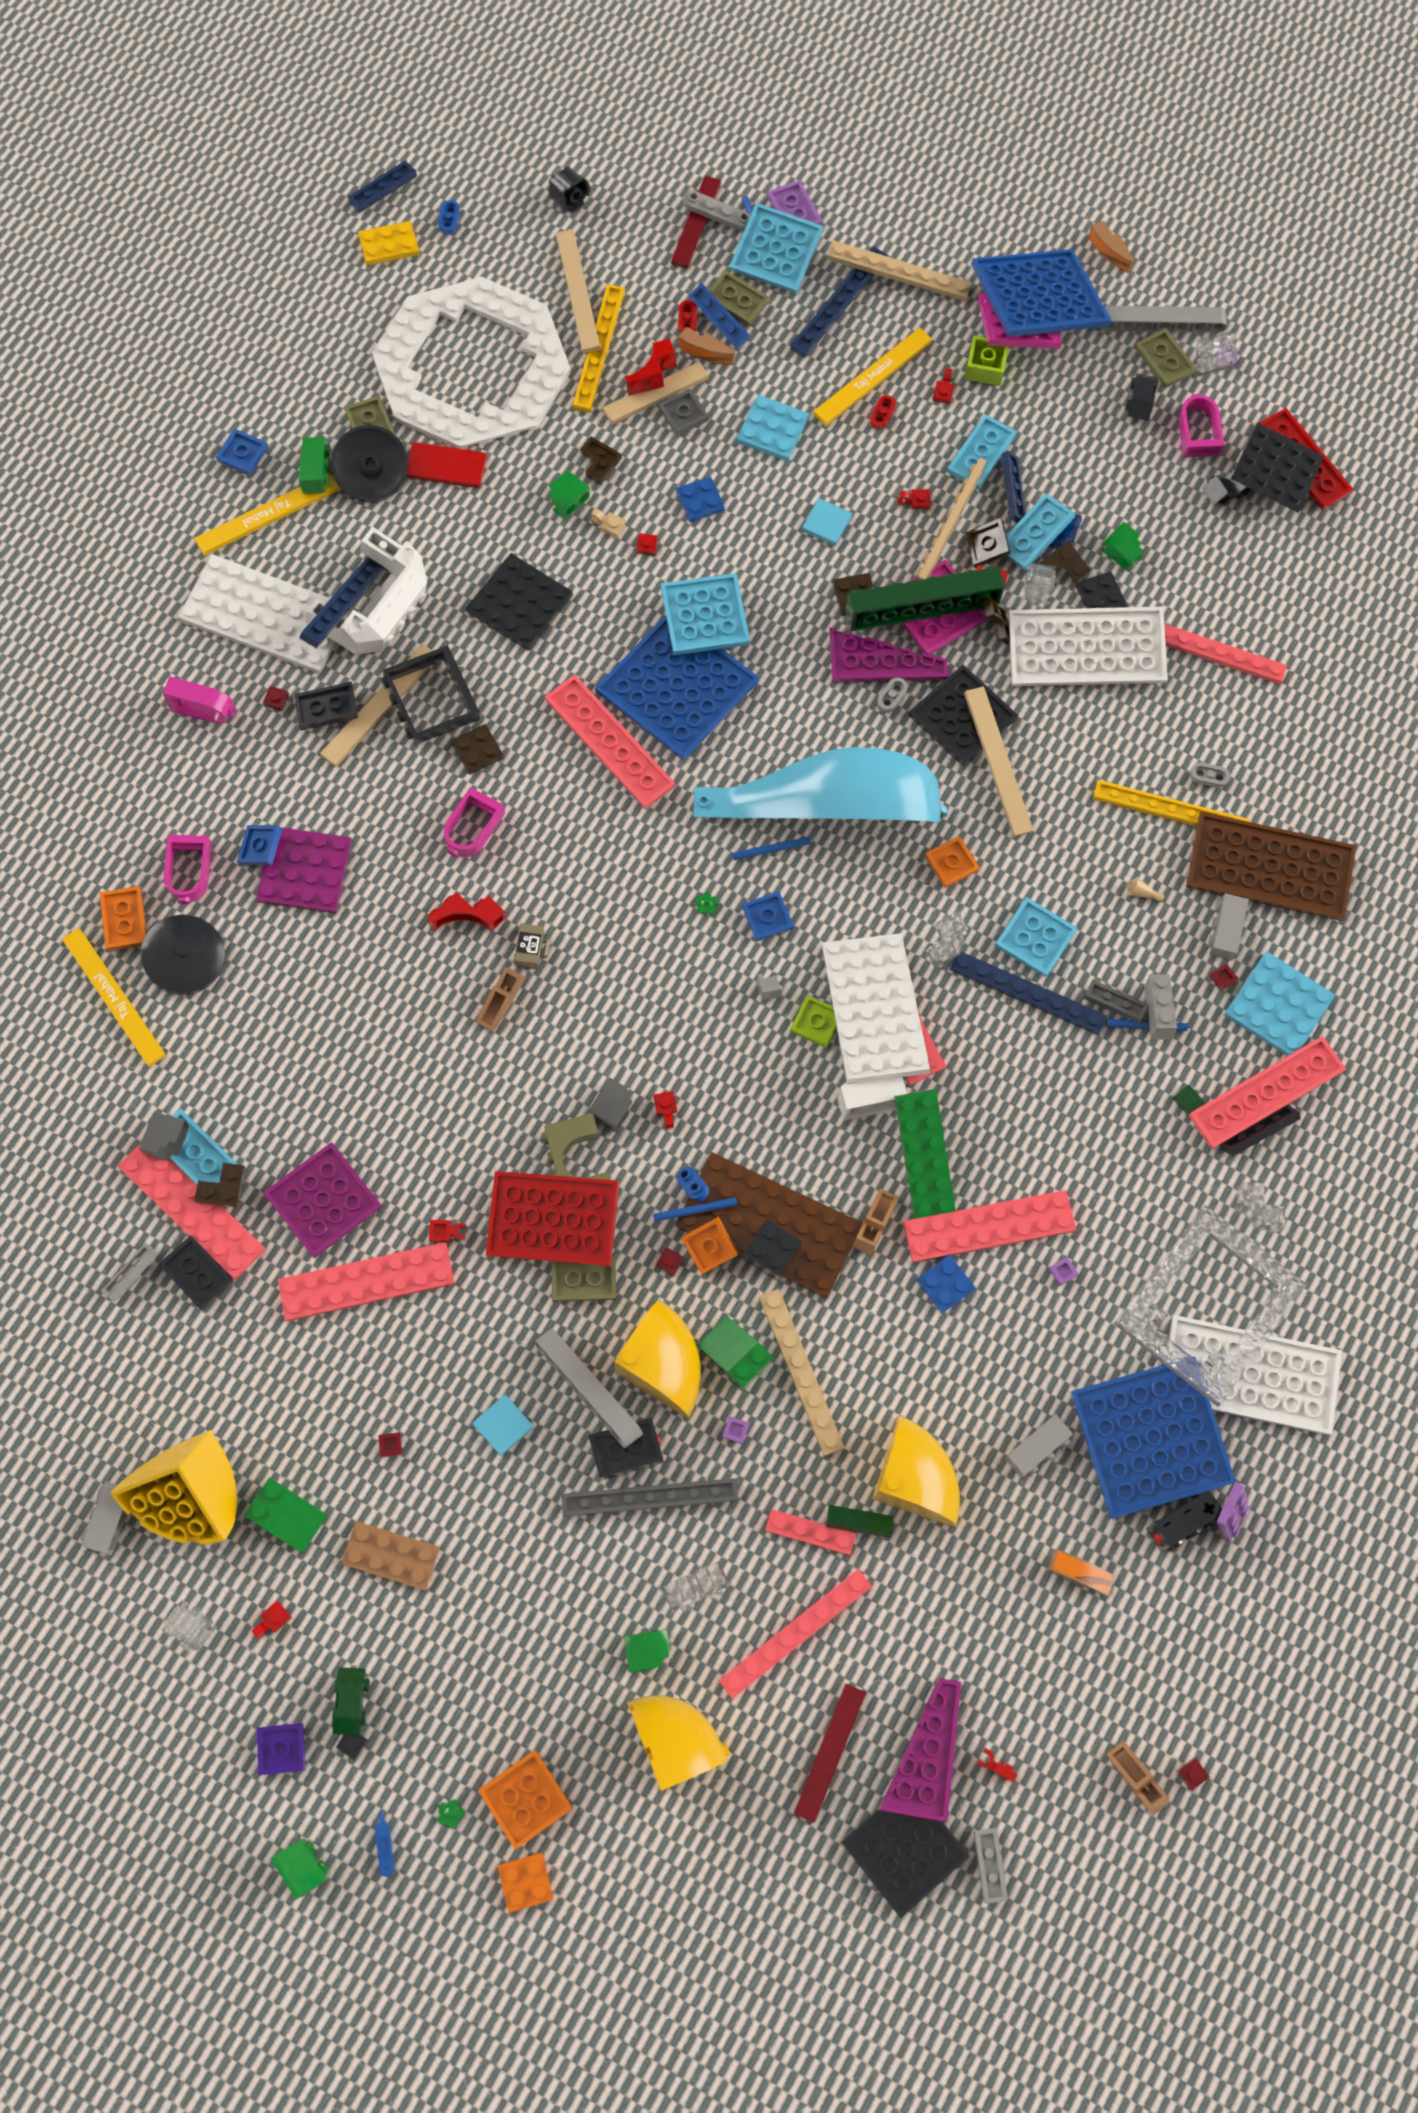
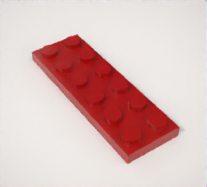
M1287 408L1259 422L1324 456L1308 492L1322 511L1352 494L1354 490Z

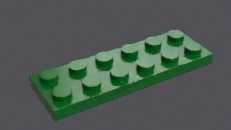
M931 1089L894 1096L914 1219L956 1212L937 1090Z

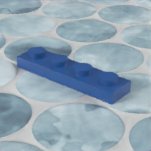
M702 282L689 294L692 301L737 350L751 337Z

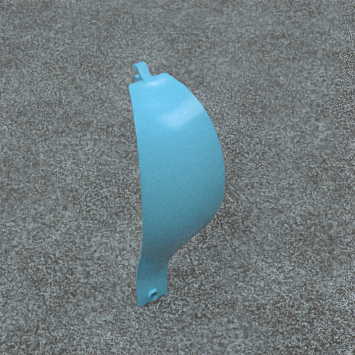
M848 747L829 750L807 757L760 779L736 787H694V817L877 819L941 822V814H943V817L947 816V806L942 805L940 801L937 778L930 769L915 758L879 748Z

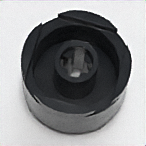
M569 166L559 171L556 175H552L548 182L551 200L570 213L578 211L585 204L583 201L585 197H589L590 194L589 182Z

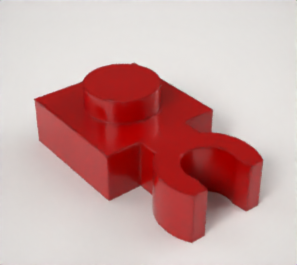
M430 1220L429 1242L451 1243V1237L465 1240L466 1236L458 1234V1230L461 1228L466 1229V1224L458 1223L452 1226L451 1220Z

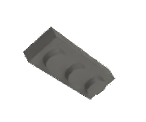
M1093 979L1084 996L1085 1000L1139 1024L1149 1005Z

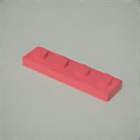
M774 1509L770 1511L765 1530L766 1532L849 1556L851 1555L856 1533L829 1528L825 1524Z

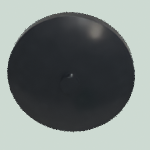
M361 425L347 431L335 445L332 454L334 477L341 489L356 500L375 503L389 499L401 489L407 478L409 466L406 450L399 438L386 428L376 425Z
M174 915L159 921L148 931L141 947V960L146 975L157 987L172 994L189 995L208 988L216 981L224 966L225 949L220 934L210 923L192 915Z

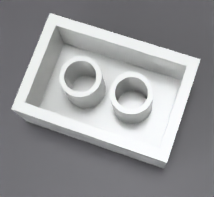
M903 1077L856 1083L845 1082L840 1087L837 1097L843 1121L896 1110L894 1096L907 1094Z

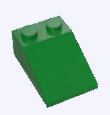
M728 1316L697 1344V1347L741 1391L773 1360V1356L758 1341Z
M270 1477L244 1514L245 1517L301 1553H304L328 1516Z
M305 1838L300 1839L270 1858L295 1899L306 1896L329 1879L327 1874L330 1872L329 1868L323 1860L319 1861L314 1854L317 1852L314 1844L310 1840L306 1841Z

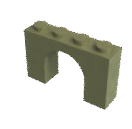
M593 1113L544 1126L545 1132L541 1133L544 1145H549L550 1152H547L549 1164H554L556 1170L552 1172V1175L577 1177L566 1170L563 1165V1158L571 1146L598 1138V1130ZM609 1171L589 1177H579L611 1180Z

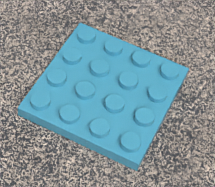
M756 203L729 268L731 271L797 294L823 233L824 226Z
M737 573L661 583L673 655L750 645Z
M1266 951L1224 1013V1016L1284 1055L1289 1056L1302 1048L1336 995Z

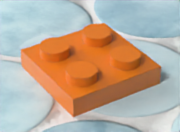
M960 836L925 853V858L944 888L961 881L980 869Z
M719 1217L681 1237L701 1274L739 1254Z
M543 1852L497 1865L508 1913L554 1900Z

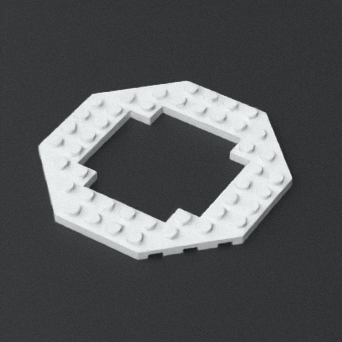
M484 277L408 296L372 351L373 359L395 421L459 449H468V446L474 444L482 445L493 442V439L503 436L507 438L518 435L519 432L528 429L529 431L536 430L571 373L570 365L547 305ZM465 309L526 335L527 338L521 349L523 352L535 357L504 410L486 403L479 417L415 390L422 377L420 373L408 368L438 318L443 316L457 323Z

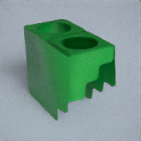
M569 470L565 471L549 485L552 489L549 496L552 497V504L556 506L553 508V511L564 520L590 497V487Z
M1122 522L1105 540L1101 551L1127 572H1130L1142 558L1140 554L1143 552V549L1139 547L1141 542L1138 540L1140 534L1127 523Z
M667 1629L624 1636L629 1673L662 1667V1659L669 1657L671 1648Z

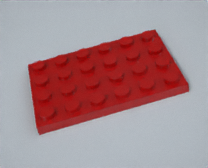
M495 1171L485 1255L611 1266L620 1181Z

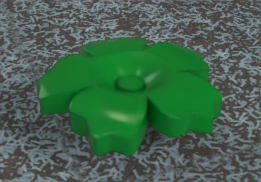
M706 891L702 894V898L697 896L695 899L696 906L698 907L697 911L699 914H706V912L709 915L714 914L716 911L715 906L719 905V899L715 896L711 898V892Z
M453 1799L448 1801L447 1804L441 1802L438 1805V1813L443 1814L437 1818L439 1824L444 1826L449 1824L450 1829L457 1827L460 1823L457 1818L462 1819L465 1814L462 1807L457 1808L459 1801Z

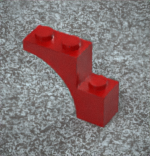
M670 338L653 342V353L649 362L639 371L625 376L628 396L664 387L662 371L677 368L675 351Z
M456 892L453 896H448L444 900L443 905L438 909H433L429 913L427 920L429 926L434 931L449 922L464 920L479 923L492 932L506 920L505 911L489 895L485 899L478 900L473 908Z

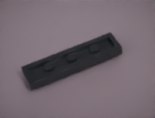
M1286 1105L1220 1144V1148L1233 1157L1300 1120V1113L1291 1106Z

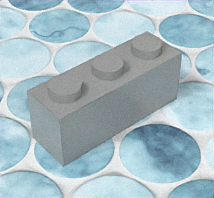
M1226 893L1221 900L1218 899L1215 911H1218L1217 917H1214L1211 929H1214V933L1210 935L1207 945L1210 947L1209 955L1233 960L1238 954L1249 899Z
M1149 974L1144 988L1146 1003L1149 1004L1147 1011L1151 1040H1171L1177 1025L1170 974Z
M1055 1414L1004 1459L1020 1478L1025 1475L1031 1477L1039 1470L1036 1466L1041 1461L1046 1464L1055 1456L1052 1453L1055 1449L1059 1447L1062 1450L1071 1442L1068 1438L1073 1433Z
M105 1481L104 1486L102 1485L99 1488L97 1505L90 1512L89 1520L91 1521L88 1529L85 1528L82 1533L81 1546L112 1556L127 1513L110 1494L117 1484Z

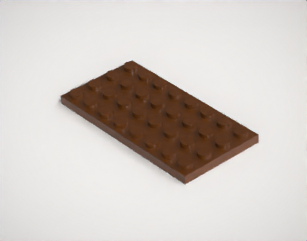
M1200 812L1186 887L1220 895L1226 893L1246 898L1256 903L1343 921L1346 914L1357 845Z
M711 1152L700 1174L709 1187V1194L701 1202H694L689 1197L684 1208L735 1197L737 1206L679 1217L675 1227L689 1233L719 1217L739 1252L737 1256L743 1259V1253L765 1220L768 1219L803 1241L801 1248L782 1275V1278L828 1299L863 1223Z

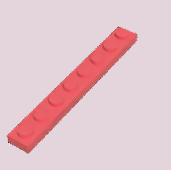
M1164 623L1165 644L1167 647L1279 685L1281 684L1287 665Z
M857 1569L722 1677L719 1682L732 1699L869 1590L872 1587L861 1571Z

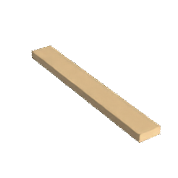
M574 230L557 232L556 237L582 352L584 354L601 350Z
M422 644L408 660L432 650ZM429 667L392 680L400 698ZM383 686L358 712L359 718L352 719L320 753L321 757L337 767L393 707L389 699V689H385Z
M984 686L965 691L964 695L1012 835L1017 837L1032 833L1033 828Z

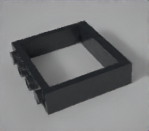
M448 645L383 670L382 684L385 689H389L391 704L393 706L396 705L398 719L400 723L404 722L406 736L408 740L412 739L414 745L480 720V712ZM444 661L468 713L416 732L392 680Z

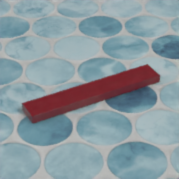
M704 175L698 192L716 199L722 180ZM690 211L671 259L672 265L689 269L708 220L707 217Z
M845 1683L793 1814L815 1823L867 1692Z

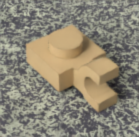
M596 508L591 515L593 516L591 522L601 525L602 532L617 539L626 524L625 519L610 512L605 516L602 511Z

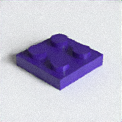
M304 1723L257 1728L258 1775L306 1771Z

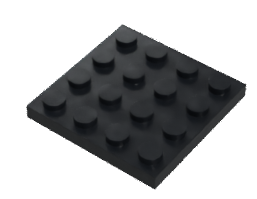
M1257 422L1231 479L1298 513L1302 508L1324 456Z
M510 553L468 604L466 612L529 651L572 598L573 591Z
M964 664L908 713V716L963 767L983 750L964 695L965 691L984 686L1000 734L1015 722L1019 716Z
M878 1808L845 1837L841 1844L899 1918H902L965 1862L970 1855L943 1822L878 1811Z

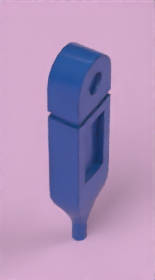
M379 1810V1819L375 1829L379 1871L382 1876L388 1877L395 1870L391 1831L383 1817V1811Z

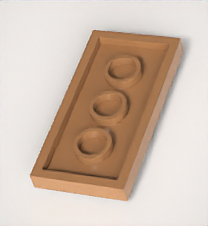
M356 1521L341 1564L426 1591L440 1547Z

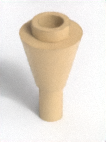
M1138 877L1134 880L1131 879L1127 886L1130 896L1152 898L1159 902H1162L1164 899L1163 894L1154 891Z

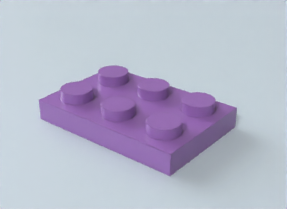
M800 180L767 192V198L773 209L822 226L823 221Z
M1235 1482L1217 1520L1222 1539L1230 1543L1233 1537L1237 1538L1241 1529L1239 1523L1242 1518L1245 1519L1250 1509L1244 1486Z

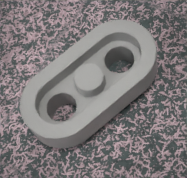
M893 678L890 680L878 697L877 707L880 711L890 713L895 710L907 692L908 686L904 679Z
M1200 762L1193 765L1190 770V778L1198 784L1222 788L1230 780V773L1224 767Z

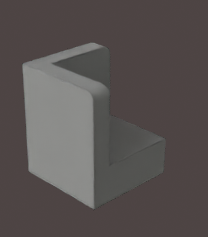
M758 974L757 985L761 1001L781 997L783 989L782 985H779L777 975L763 978L762 974Z

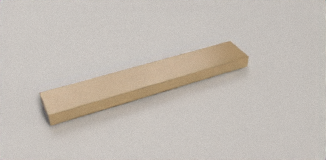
M699 361L663 378L664 387L627 395L604 406L603 412L611 425L709 379V375Z

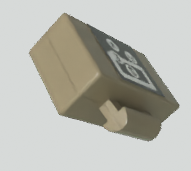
M520 924L513 960L515 966L539 969L540 958L548 957L551 941L544 939L545 930L543 926ZM543 943H545V951L541 953Z

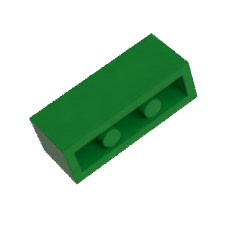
M325 436L302 439L299 483L303 494L326 493V485H329L327 470H330L329 456H331L332 451L331 445L327 444Z

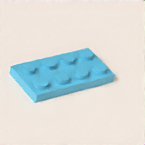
M985 414L947 468V473L964 482L965 478L969 479L970 477L969 471L973 463L976 464L979 458L987 460L984 471L975 487L979 490L1002 457V453L1007 450L1015 438L1017 431Z
M1045 493L1007 534L1011 554L1005 557L1026 571L1075 518V513Z
M179 1109L172 1117L186 1120L189 1129L179 1155H171L170 1158L196 1184H198V1180L219 1183L223 1163H237L182 1109Z

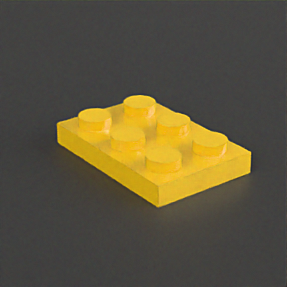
M411 221L358 231L366 266L420 255Z

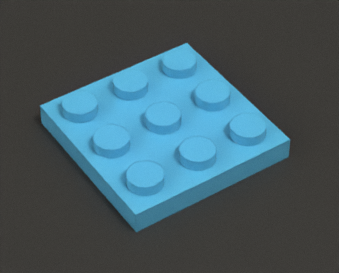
M757 395L740 430L736 443L788 462L807 423L809 413Z
M1026 897L997 940L995 947L1046 978L1078 928Z

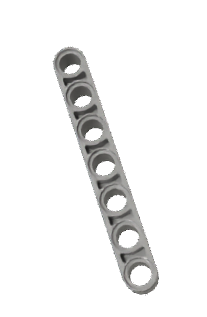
M1106 306L1105 309L1112 321L1109 327H1102L1104 331L1159 332L1166 328L1169 332L1220 333L1226 330L1227 322L1226 311L1221 307Z
M551 1328L534 1341L542 1355L624 1448L643 1435L637 1423L554 1329Z

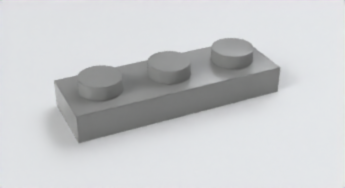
M145 1243L101 1292L113 1302L121 1298L125 1294L126 1289L139 1279L145 1268L153 1264L159 1253Z
M997 1828L973 1830L984 1903L1008 1901Z

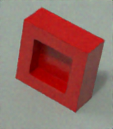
M639 533L637 554L656 556L658 535Z

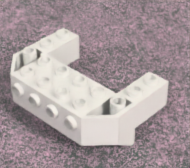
M374 527L362 539L360 552L391 571V574L361 614L353 610L348 617L344 616L328 635L329 638L355 655L383 651L386 645L389 647L395 639V633L402 631L406 624L404 621L407 617L411 618L414 615L416 605L418 603L422 604L427 596L425 593L427 579L422 557L409 542L406 541L401 546ZM319 598L315 600L306 613V623L309 624L326 605L324 601Z

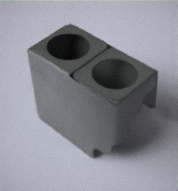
M610 1078L589 1108V1114L593 1113L594 1119L617 1132L629 1115L627 1110L633 1103L632 1100L628 1099L630 1091L627 1090V1087Z
M153 1112L139 1149L145 1155L160 1160H169L171 1155L178 1156L189 1129L186 1120Z

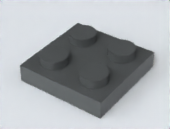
M691 388L658 404V409L676 436L709 421L708 414Z

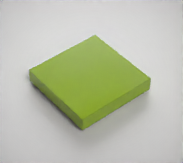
M807 995L790 1028V1032L827 1049L837 1028L833 1006Z

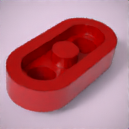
M691 300L682 301L678 312V331L682 333L686 329L685 327H689L695 332L697 305Z
M883 395L878 399L870 417V424L873 428L881 430L887 427L896 407V400L892 396Z

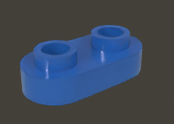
M447 200L441 206L438 226L440 232L445 235L453 234L457 229L460 207L454 200Z
M685 1167L680 1170L677 1175V1181L686 1194L694 1202L705 1200L709 1194V1187L699 1173L692 1167Z

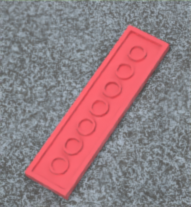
M575 674L545 696V701L645 810L675 788L676 783Z
M1321 1036L1191 1112L1188 1116L1212 1150L1343 1073L1346 1068L1326 1039Z
M139 1144L117 1165L118 1168L189 1236H192L235 1280L239 1278L266 1251V1248L222 1206L196 1203L194 1200L197 1184L171 1158L169 1160H160L145 1155L139 1149Z
M1066 1190L903 1222L912 1263L1076 1231Z
M446 1242L278 1279L286 1322L455 1284Z

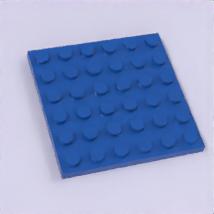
M1073 249L972 258L971 266L1007 337L1109 327L1111 324L1110 316Z
M665 616L595 687V692L684 761L757 685L760 678L723 649L673 655L667 618Z
M1195 1356L1070 1392L1110 1519L1236 1482Z

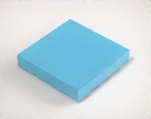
M818 498L802 527V531L836 546L853 513Z
M506 1394L472 1423L500 1456L505 1454L534 1428Z

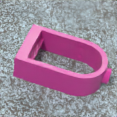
M1194 394L1184 402L1178 417L1183 458L1220 456L1225 445L1219 408L1211 398ZM1199 409L1207 413L1211 420L1214 439L1190 440L1186 414L1188 410Z
M169 676L163 695L171 712L216 724H224L229 716L233 717L235 715L236 706L233 705V700L227 694L208 686Z
M470 787L445 824L444 836L448 847L447 852L456 858L458 856L471 857L479 853L505 815L504 805ZM470 804L493 815L474 843L462 846L455 844L450 839L451 832Z
M168 835L164 883L171 896L178 900L179 904L189 905L190 902L200 899L207 891L212 842L209 836ZM175 850L203 851L200 880L191 890L178 891L172 888Z

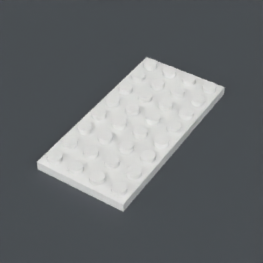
M211 554L178 616L181 622L321 674L336 644L334 640L327 636L316 649L299 638L301 632L308 625L306 623V613L315 600L319 598L327 603L331 598ZM351 608L345 616L348 617L353 609Z
M1163 607L1009 610L1008 612L1012 686L1166 683L1168 680Z
M902 933L822 943L847 1083L929 1074L930 1066Z
M1177 1315L1172 1316L1165 1364L1195 1356L1213 1411L1324 1435H1332L1342 1350Z

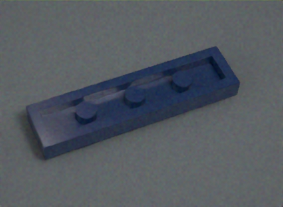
M405 160L349 195L348 202L361 213L416 178L417 172Z
M1007 450L1002 453V467L1004 469L1006 500L1009 509L1008 516L1012 521L1019 523L1026 515L1019 457Z

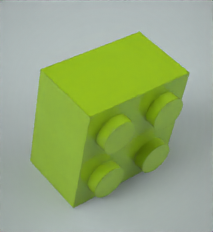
M973 335L965 380L1001 386L1009 347L988 346L986 337Z

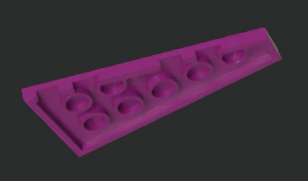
M829 628L832 682L890 681L893 678H902L905 681L946 680L949 677L948 662L945 658L927 653H916L909 648L902 649L895 647L891 643L869 637L862 638L853 635L851 632L846 631L844 633L837 631L836 628Z
M944 1678L937 1680L878 1811L943 1823L947 1822L962 1682Z

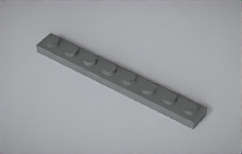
M736 1478L561 1494L563 1517L738 1501Z

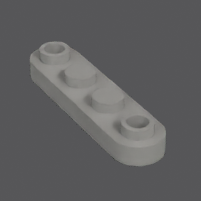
M688 191L683 199V205L686 209L739 231L745 230L751 216L743 210L696 191Z

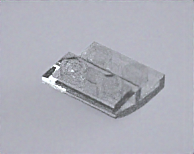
M1233 331L1197 341L1196 355L1198 362L1196 372L1198 376L1234 367L1235 337Z

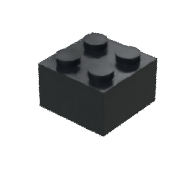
M766 1219L743 1253V1260L774 1280L779 1281L801 1248L803 1241Z

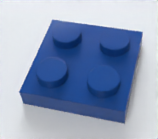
M234 428L217 454L216 460L223 465L251 476L268 449V443Z
M711 476L676 488V493L689 523L725 511V506Z
M247 825L237 862L241 865H272L283 828L278 825Z
M780 891L742 904V909L756 942L794 929Z
M951 1255L916 1279V1282L941 1314L976 1289Z

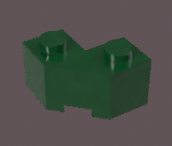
M339 1667L334 1690V1693H336L335 1708H333L332 1712L333 1734L360 1735L362 1726H366L367 1712L363 1711V1699L365 1692H369L370 1678H366L365 1668Z

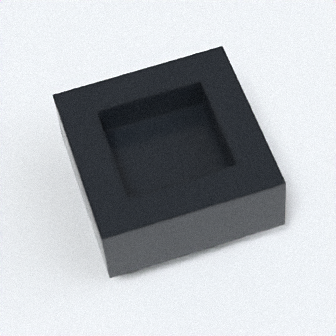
M343 1735L335 1748L356 1760L368 1739L362 1735Z

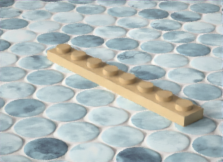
M834 240L831 242L827 260L965 302L971 282Z
M979 458L976 464H972L969 471L970 477L969 479L965 478L962 484V493H957L954 500L955 506L954 508L950 507L947 513V522L941 524L938 532L940 535L938 538L935 537L931 544V553H926L923 560L925 564L923 568L919 567L915 578L918 580L930 577L984 471L987 460Z
M776 1289L759 1296L823 1456L825 1457L844 1449L845 1447L780 1290Z

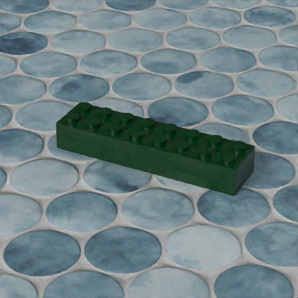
M986 567L982 570H968L959 574L950 573L941 577L932 576L924 580H910L900 584L892 583L889 586H874L866 590L856 589L848 592L845 614L849 630L854 632L981 610L984 607L982 600L987 597L1000 604L1005 585L1000 567Z

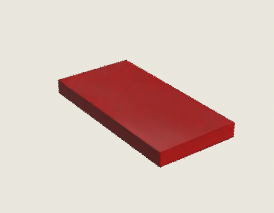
M412 442L407 478L480 488L487 453Z

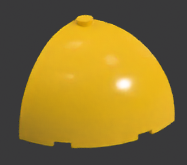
M659 1299L640 1321L614 1362L615 1374L689 1419L695 1407L701 1383L699 1352L691 1331L682 1318L670 1306Z
M899 1415L872 1499L956 1528L960 1509V1491L956 1473L948 1455L928 1431L915 1422Z
M211 1430L180 1442L155 1456L128 1475L110 1492L118 1505L128 1515L131 1513L141 1521L139 1523L141 1526L163 1538L187 1544L189 1541L199 1542V1545L224 1541L233 1527L237 1512V1490L233 1471L226 1454Z
M661 1695L640 1697L627 1702L661 1791L728 1761L727 1756L730 1755V1751L726 1742H720L711 1723L692 1705L674 1697Z

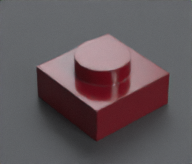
M269 686L263 700L264 706L283 711L289 697V692Z
M1227 963L1209 975L1221 992L1239 980Z
M666 1247L657 1261L656 1267L674 1277L684 1260V1256Z
M400 1432L378 1435L381 1458L403 1455Z
M1197 1758L1191 1759L1177 1770V1773L1190 1791H1193L1210 1778Z

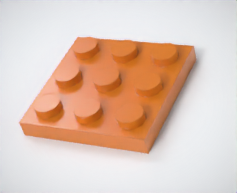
M536 1749L478 1790L515 1850L573 1809Z

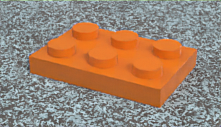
M135 886L99 892L106 950L112 951L142 946L147 934L142 888Z

